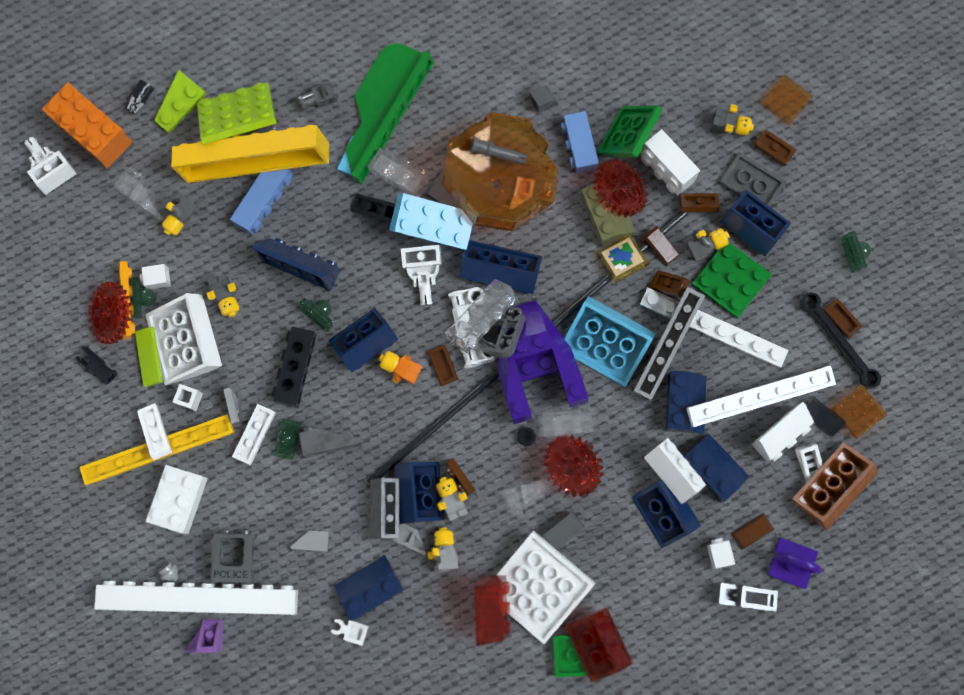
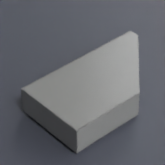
M231 388L223 389L231 424L238 423L239 406L235 391Z
M399 524V538L392 540L425 556L426 551L419 531L406 524Z
M309 530L291 546V549L328 552L329 532Z

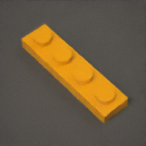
M119 261L123 340L131 339L132 334H135V323L131 322V315H134V304H130L129 298L133 297L132 285L129 286L128 280L132 279V269L128 267L127 261Z

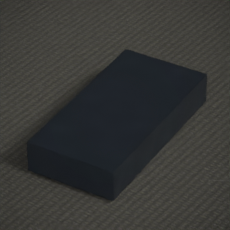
M815 397L806 406L814 423L832 437L846 423L843 418Z

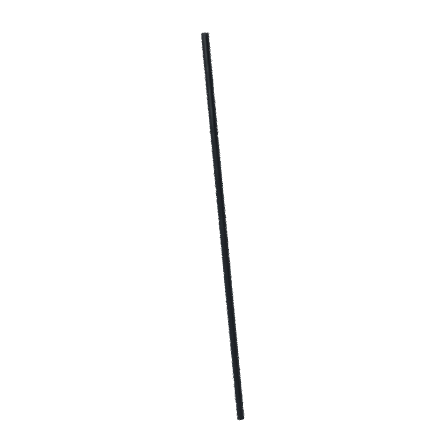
M680 211L661 227L660 230L665 235L688 215L687 212ZM645 241L637 248V251L642 255L650 246ZM613 270L552 321L557 328L579 309L588 296L593 297L614 279L616 275ZM497 369L367 481L370 483V480L382 478L395 467L394 465L402 461L499 377Z

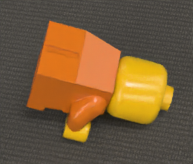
M386 351L379 358V361H381L380 368L390 373L393 372L392 381L397 384L401 379L409 384H414L423 367L411 361L410 356L404 354L400 358L391 351Z

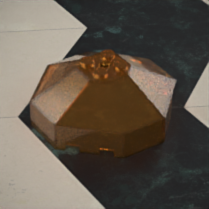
M490 112L480 122H475L464 129L462 134L449 139L442 186L475 226L513 232L555 202L558 167L546 154L549 142L541 133L538 134L529 118ZM473 136H477V139L483 141H493L494 145L526 153L527 159H523L526 160L525 165L523 166L494 156L487 158L484 154L477 152L470 153L469 147ZM499 181V184L502 185V187H499V189H495V186L492 185V183Z

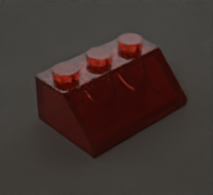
M482 575L474 585L476 646L504 641L511 632V622L508 621L507 615L510 614V602H507L510 584L506 582V576Z
M607 607L565 626L591 682L619 673L633 664Z

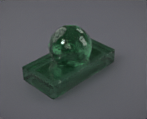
M855 231L841 237L851 272H859L867 267L865 259L871 253L870 245L865 241H859Z
M133 277L134 316L136 319L143 318L142 305L152 306L156 302L157 296L152 289L145 288L141 290L140 277Z
M306 298L300 301V310L329 333L333 328V321L328 317L332 312L331 304L326 300H319L313 305Z
M282 418L273 456L290 460L294 459L302 422Z

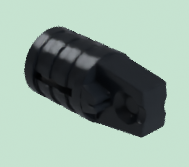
M139 80V83L129 96L125 109L132 114H136L146 103L154 88L145 81Z

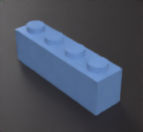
M285 169L260 173L230 218L231 222L251 235L254 232H258L262 226L261 221L263 218L271 213L272 204L280 199L284 186L290 184L292 180L291 170Z

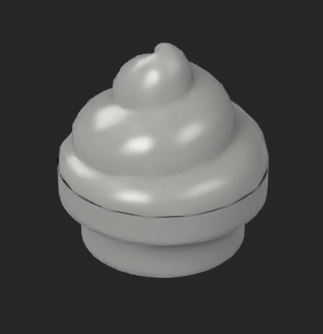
M169 561L158 570L159 577L163 581H177L178 569L175 563L172 564Z

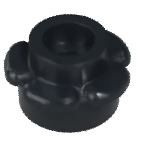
M527 427L518 431L517 441L519 444L528 447L532 445V442H535L536 434L533 433V429Z

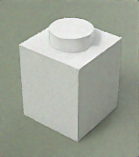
M165 264L142 267V274H140L141 284L148 290L171 286L169 268Z
M179 384L173 403L197 411L203 393Z
M723 538L711 540L712 544L707 545L712 568L716 569L734 565L735 561L730 542L723 541Z

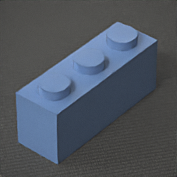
M586 111L565 115L563 123H560L562 134L566 133L567 140H565L566 150L571 153V157H569L571 169L574 168L575 173L597 169L599 162Z

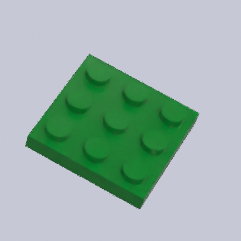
M658 105L622 106L596 153L602 157L637 158L663 109Z
M729 242L727 246L717 251L692 285L738 319L772 274Z

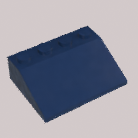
M268 238L253 245L252 249L263 263L329 291L332 290L340 273L335 262L320 260V256L311 252L306 254L303 252V249L295 245L292 247L285 245L286 242L278 238L275 240Z

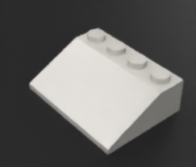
M186 293L145 314L148 326L155 328L164 385L205 374L222 366L201 294Z

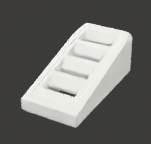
M814 443L795 448L806 483L823 465L818 445ZM809 451L812 452V454L805 456L804 454ZM814 458L815 462L807 464V460ZM817 466V470L809 472V468Z

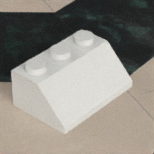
M802 402L793 407L751 444L766 462L770 460L775 462L783 455L781 451L785 447L791 448L797 443L796 438L800 434L804 436L811 430L809 426L814 421L806 405Z
M668 438L644 457L681 504L698 493L706 485Z

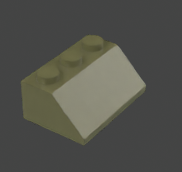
M615 182L597 183L581 189L580 197L601 246L636 233Z

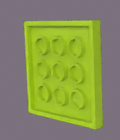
M268 82L257 83L249 88H239L235 92L222 93L217 97L204 98L197 102L200 139L203 145L277 124Z

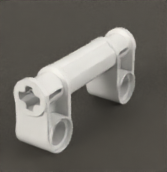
M474 287L449 293L448 296L451 298L453 305L452 313L460 350L464 355V368H471L495 361L498 357L485 356L484 351L476 345L470 331L469 310L481 307L486 303V296L483 290ZM479 293L482 295L479 301L472 300L475 294Z

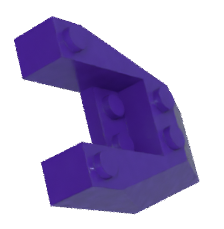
M535 300L515 306L522 309L526 317L513 355L508 358H498L497 371L513 424L532 419L522 383L556 372L559 373L569 408L588 403L586 388L572 349L538 302ZM515 330L508 331L506 335L513 334Z

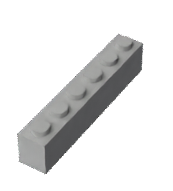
M689 287L685 289L633 392L648 400H652L705 295Z

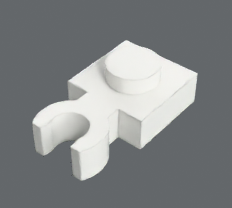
M335 619L334 622L339 623L341 628L339 631L332 629L331 633L335 635L343 633L345 634L343 640L363 646L369 628L368 625L349 620L348 625H345L343 620Z

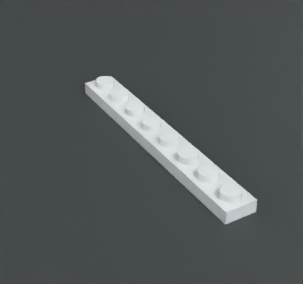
M647 288L639 306L670 319L679 301ZM699 310L689 328L778 368L782 367L788 350Z
M826 366L686 409L691 427H696L836 385L831 366Z

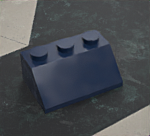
M746 189L720 221L722 225L763 256L768 254L791 224V222Z
M373 308L328 341L352 373L360 369L369 360L375 358L384 349L392 346L398 338L386 320Z
M670 371L668 373L665 431L704 434L705 424L691 427L686 408L706 402L707 376L683 371Z
M709 433L684 456L694 471L702 478L706 484L705 486L721 503L734 494L749 478V475Z
M408 462L394 465L395 478L399 479V523L412 524L444 520V510L439 511L437 506L442 499L436 489V484L441 479L439 462Z
M663 480L632 497L661 548L676 542L701 527L688 502L686 501L681 504Z
M386 555L334 586L340 602L351 621L405 590Z

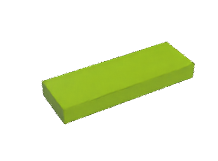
M147 327L135 331L143 387L163 383L155 328Z

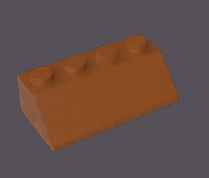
M843 442L792 500L812 521L827 531L878 474L876 464Z

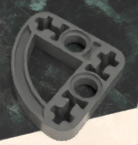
M481 306L474 309L471 314L470 331L476 344L482 351L494 357L508 358L515 352L526 317L522 309L518 307ZM503 314L501 318L494 319L496 315ZM480 326H502L496 345L489 343L481 336ZM515 330L513 334L506 335L508 331Z

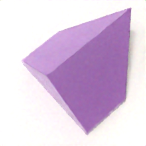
M223 619L202 620L201 628L185 652L222 651Z

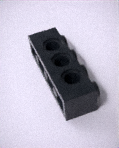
M293 326L291 331H288L286 336L287 348L283 350L281 361H283L282 368L278 369L276 379H278L277 387L274 386L272 391V398H274L273 401L275 403L299 408L317 336L315 331ZM296 345H303L301 352H294ZM292 363H298V368L295 371H289V366ZM292 381L293 387L290 390H285V383Z

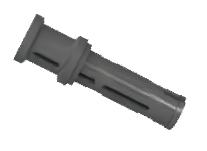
M473 136L469 147L470 153H481L487 158L494 156L523 166L526 163V160L523 159H527L526 153L494 145L493 141H483L477 139V136Z

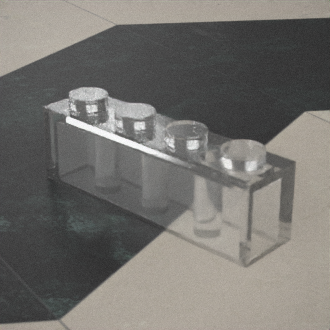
M494 279L445 332L450 343L468 353L517 300L512 287Z

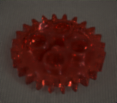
M618 158L614 160L609 159L602 163L596 169L597 172L594 174L596 178L593 180L597 184L594 189L599 191L596 196L602 198L600 203L605 202V209L610 207L612 214L617 211V215L621 216L623 214L624 218L627 216L632 217L642 211L646 206L645 203L648 202L645 197L649 193L644 191L648 186L643 185L645 179H640L641 173H636V167L632 169L630 162L625 165L624 159L620 162Z
M116 282L101 283V286H97V291H93L94 298H90L92 305H88L91 309V312H88V315L91 316L88 322L92 323L90 330H94L92 335L96 336V340H99L100 343H118V340L123 339L122 335H126L125 328L129 329L127 322L131 321L129 314L132 313L129 310L131 303H128L130 296H125L127 290H124L123 285H119Z
M574 435L558 437L549 444V447L545 449L546 454L543 455L546 461L542 465L547 467L544 473L550 474L547 480L554 481L552 487L559 486L558 492L564 489L565 496L570 493L572 497L577 495L582 497L585 494H590L601 483L599 478L603 476L600 470L604 467L598 464L602 459L596 458L599 452H593L594 446L588 447L587 440L582 443L580 436L576 440Z

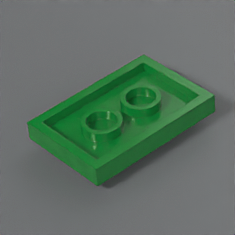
M613 633L553 636L555 677L616 674Z

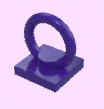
M779 538L767 575L807 589L811 573H822L821 566L815 564L818 551Z

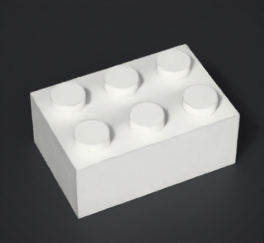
M662 129L644 144L641 153L642 162L646 166L650 165L655 176L659 180H664L667 184V189L671 193H676L678 196L695 182L700 170Z
M166 465L146 522L183 534H189L208 478Z

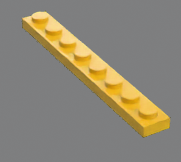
M227 414L168 435L167 438L172 453L156 460L151 458L147 443L79 468L84 484L88 486L229 436L235 432L230 416Z

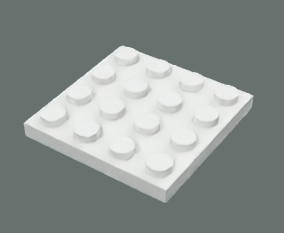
M533 531L483 592L545 644L595 585V582Z

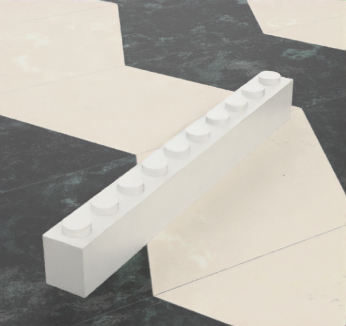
M104 581L103 585H96L95 609L297 614L298 590H293V586H281V589H273L274 585H261V589H254V585H242V588H234V584H222V588H214V584H202V587H194L195 583H182V587H175V583H163V586H155V582H143V586H135L136 582H123V585H116V581Z

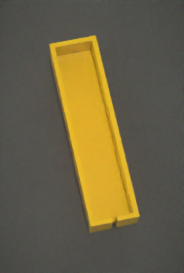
M306 125L299 128L290 127L286 130H271L266 133H252L246 136L237 135L204 145L202 141L192 144L183 143L179 146H172L171 167L178 174H181V177L187 183L327 164L329 163V142L317 125Z

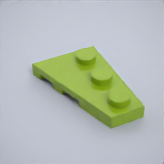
M178 70L154 121L170 134L197 105V102L204 98L206 92Z

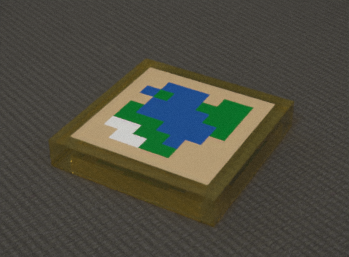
M631 234L597 251L598 256L615 283L649 266V262Z

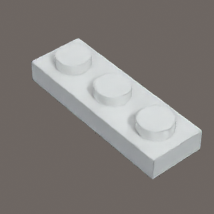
M154 403L138 410V416L151 458L156 460L172 453L158 406Z
M257 404L235 449L233 458L249 465L252 464L276 412Z

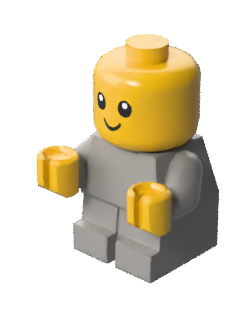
M447 477L439 479L440 482L436 484V489L439 496L443 498L437 504L439 511L445 509L450 521L467 514L468 512L463 502L468 499L466 493L457 492L458 488L453 478L447 479Z
M446 527L439 528V531L434 533V544L437 548H433L432 552H428L427 558L428 560L437 561L434 572H453L458 569L457 555L453 547V532L447 530Z

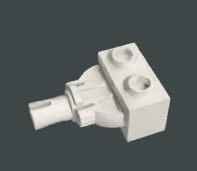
M34 137L29 138L33 145L28 140L25 141V146L36 160L34 161L32 157H29L32 164L31 169L27 173L45 195L77 174L60 151L55 153L50 151L49 148L44 147L47 152L46 154Z
M440 246L402 248V267L407 270L409 277L413 280V287H417L418 279L420 305H426L425 296L427 304H432L430 278L432 285H436L435 277L439 272V266H442Z

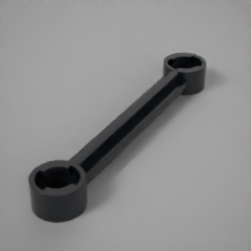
M813 292L805 294L800 300L801 309L814 316L860 375L859 382L861 386L865 389H873L879 386L881 383L880 373L875 369L867 367L820 307L821 298L819 295ZM808 297L816 300L817 305L815 309L806 307V299ZM868 373H871L876 377V383L874 386H869L866 384V376Z

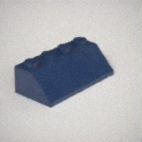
M469 240L467 250H465L462 258L459 278H464L467 281L482 282L485 285H495L503 289L517 290L525 294H534L542 256Z

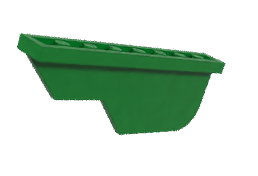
M399 43L388 45L380 52L357 90L355 99L362 123L346 148L352 173L351 176L355 182L363 184L434 64L431 53L426 51L422 53Z

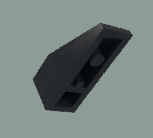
M356 193L351 211L391 224L395 203Z

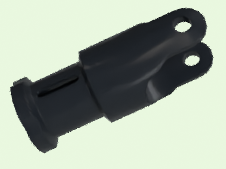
M83 346L82 350L88 354L89 362H86L80 356H77L76 360L93 375H98L105 385L111 383L117 376V371L111 370L102 358L90 348Z

